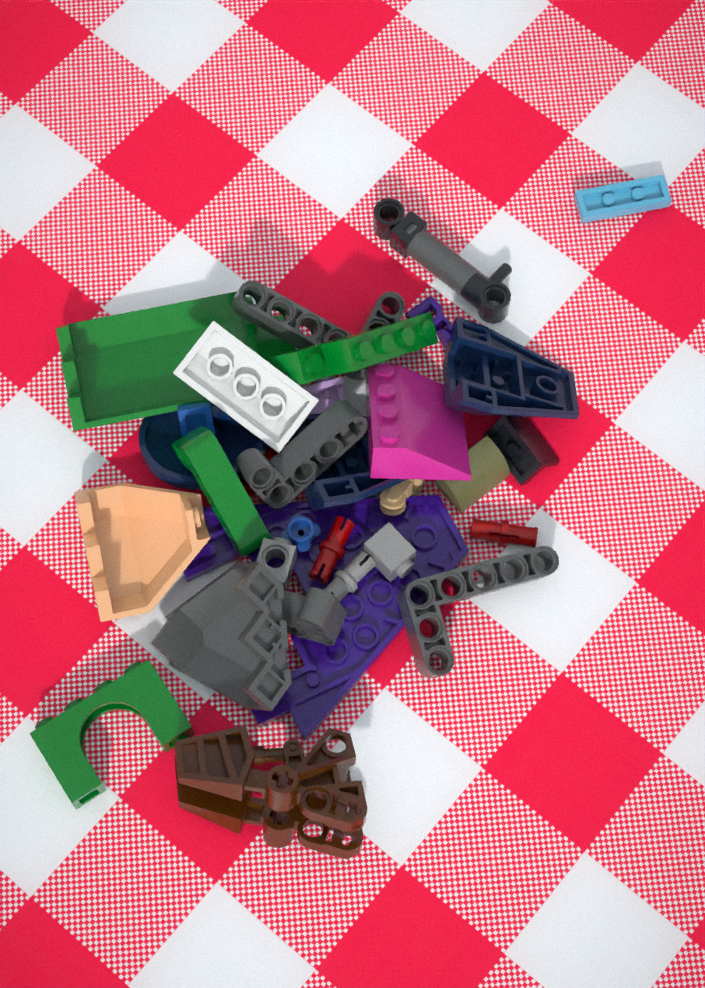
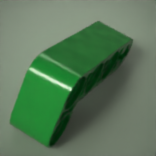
M200 426L172 443L180 461L187 469L192 471L234 548L242 558L260 548L263 538L271 539L266 526L211 430Z

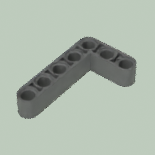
M254 280L243 283L233 297L232 307L237 315L297 349L352 335ZM393 291L383 293L370 308L359 332L400 321L405 310V301L402 296ZM243 295L252 296L256 304L247 303ZM382 305L388 306L392 311V315L384 312ZM271 310L279 311L283 315L284 320L276 319L272 315ZM300 326L307 327L311 331L312 336L304 335L300 330ZM367 367L343 374L354 380H362L367 377Z
M539 546L416 579L403 586L397 596L398 604L419 673L429 679L437 678L449 673L454 665V655L440 606L546 577L554 573L558 568L559 556L556 551L548 546ZM536 555L540 556L545 562L543 571L539 570L535 565L534 559ZM505 563L513 567L515 572L513 579L505 575ZM474 572H478L483 576L484 586L482 588L474 583ZM443 580H447L452 584L454 590L452 596H448L443 592L441 587ZM412 588L419 590L422 594L423 600L420 605L415 604L410 598ZM421 621L428 622L432 628L429 638L424 637L419 630ZM432 653L438 655L441 659V668L438 671L434 670L429 664V657Z

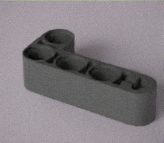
M336 401L270 461L258 449L250 448L243 451L237 457L235 462L236 469L249 486L270 507L282 508L289 504L366 433L368 422L349 401Z
M314 587L308 589L306 596L284 590L285 599H281L283 620L287 622V634L325 645H335L347 616V611L338 599L331 593Z

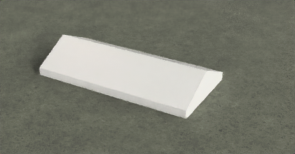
M214 321L173 372L183 382L278 453L289 442L319 401Z

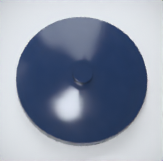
M178 411L144 417L139 430V446L148 469L157 478L175 487L202 490L192 471L183 465L172 446L173 442L182 437ZM213 420L215 437L238 478L241 479L243 477L237 471L235 464L237 457L243 451L250 448L258 449L265 455L268 445L245 427L226 425Z

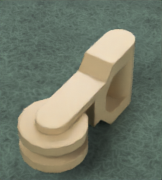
M408 479L382 491L380 494L381 511L390 516H397L403 513L406 509V498L416 496L423 488V480Z

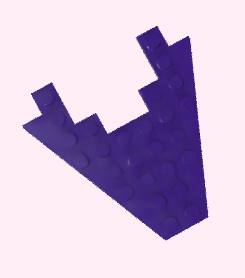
M439 495L410 496L406 498L405 511L397 516L386 515L381 511L380 498H367L355 503L319 510H312L309 502H292L278 509L272 508L268 504L254 505L271 539L274 537L282 538V531L288 528L291 518L296 514H301L311 520L313 524L316 523L320 526L321 533L318 537H314L310 543L311 548L309 551L300 552L296 546L297 558L293 572L305 596L310 587L324 590L335 579L334 574L338 570L343 571L361 550L364 551V543L388 522L416 550L415 567L404 578L398 576L390 583L374 567L357 584L358 588L354 593L349 592L340 601L347 611V616L335 645H325L294 635L290 636L304 666L291 672L292 683L272 711L250 709L259 728L290 713L303 740L309 739L405 628L397 598L400 589L416 579L456 569L467 557L469 549ZM203 507L205 525L211 538L183 571L187 582L241 557L234 548L212 507ZM342 516L345 518L340 529L341 531L347 519L351 520L355 527L343 548L345 550L343 558L337 560L328 584H321L319 580L323 569H321L316 581L311 579L308 573L311 571L320 553L318 547L322 540H326L335 517ZM299 531L298 535L302 536L304 535V532ZM260 548L248 555L251 562L257 561ZM272 558L268 561L267 565L272 568H279L285 562L280 558ZM412 588L410 598L415 604L420 605L423 600L422 594L419 590Z

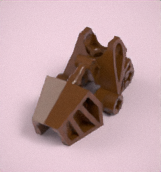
M246 725L175 741V772L178 805L180 808L239 835L244 823L263 826L264 841L274 848H282L290 844L293 840L294 830H297L299 843L311 850L342 859H349L358 855L362 850V828L366 823L367 803L362 780L351 781L349 767L356 762V754L350 733L329 728L305 757L301 743L294 739L286 741L283 748L252 746ZM337 739L343 741L346 748L342 752L334 753L327 748L326 744L330 740ZM264 762H282L283 764L273 767L269 772L254 769V765H264ZM253 791L262 793V799L253 797ZM316 824L321 827L323 833L318 837H309L304 833L303 829L307 825ZM329 830L334 831L331 841H327ZM345 836L352 837V841L348 845L342 844Z

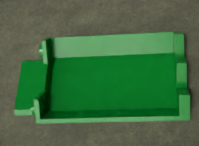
M237 291L58 325L56 327L62 356L61 365L68 393L67 403L74 431L178 411L177 406L208 402L209 400L183 382L173 372L213 321L270 364V357L295 350V347L237 315L232 307L233 297ZM243 295L247 303L253 304L252 296L246 297V295ZM282 314L274 316L278 320H284Z

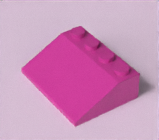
M383 363L367 367L365 403L366 419L368 422L370 478L470 481L471 470L463 411H456L445 406L444 385L400 365Z

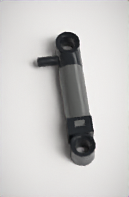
M386 198L377 202L374 207L373 229L379 238L390 240V247L405 259L411 256L475 307L483 321L495 324L500 323L506 318L511 293L502 281L512 272V267L508 263H503L488 278L427 230V223L415 213L410 211L404 217V207L398 200ZM389 217V218H393L394 220H393V221H386V220H384V218ZM495 300L500 305H491L488 301Z

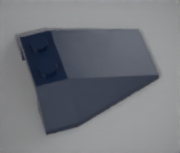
M456 317L442 364L445 406L473 415L577 419L579 417L574 373L484 325Z
M321 414L308 415L289 440V443ZM366 430V433L304 489V492L312 510H319L358 502L408 479L370 478L368 435Z

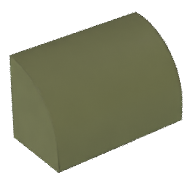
M488 435L468 450L471 470L470 481H436V486L460 513H463L510 476V469L506 459Z

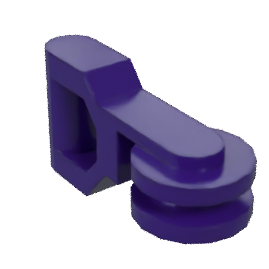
M429 296L406 312L405 316L410 318L432 311L436 315L432 320L437 336L442 345L447 349L453 325L442 315V306L432 296Z

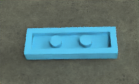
M664 175L578 190L574 194L581 224L670 207L672 202Z

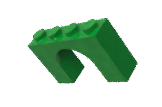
M149 659L143 663L138 661L131 664L124 670L123 676L114 681L106 680L94 689V694L84 700L82 698L73 700L64 708L65 712L55 718L50 716L41 720L35 725L36 730L29 733L76 810L106 791L88 762L84 751V740L87 730L101 715L115 710L129 711L138 715L146 722L165 753L174 748L176 740L190 738L194 735L191 724Z

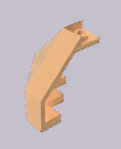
M123 482L74 492L100 622L151 612L211 538L205 525L201 494Z

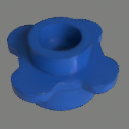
M296 514L291 518L288 528L282 531L281 537L297 546L300 552H307L311 548L310 543L314 537L320 535L321 529L318 524H313L311 520L303 515ZM303 531L304 535L300 536L298 532Z

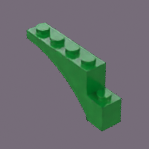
M431 312L352 335L272 356L270 360L275 368L298 385H302L327 376L354 372L436 344L438 339Z

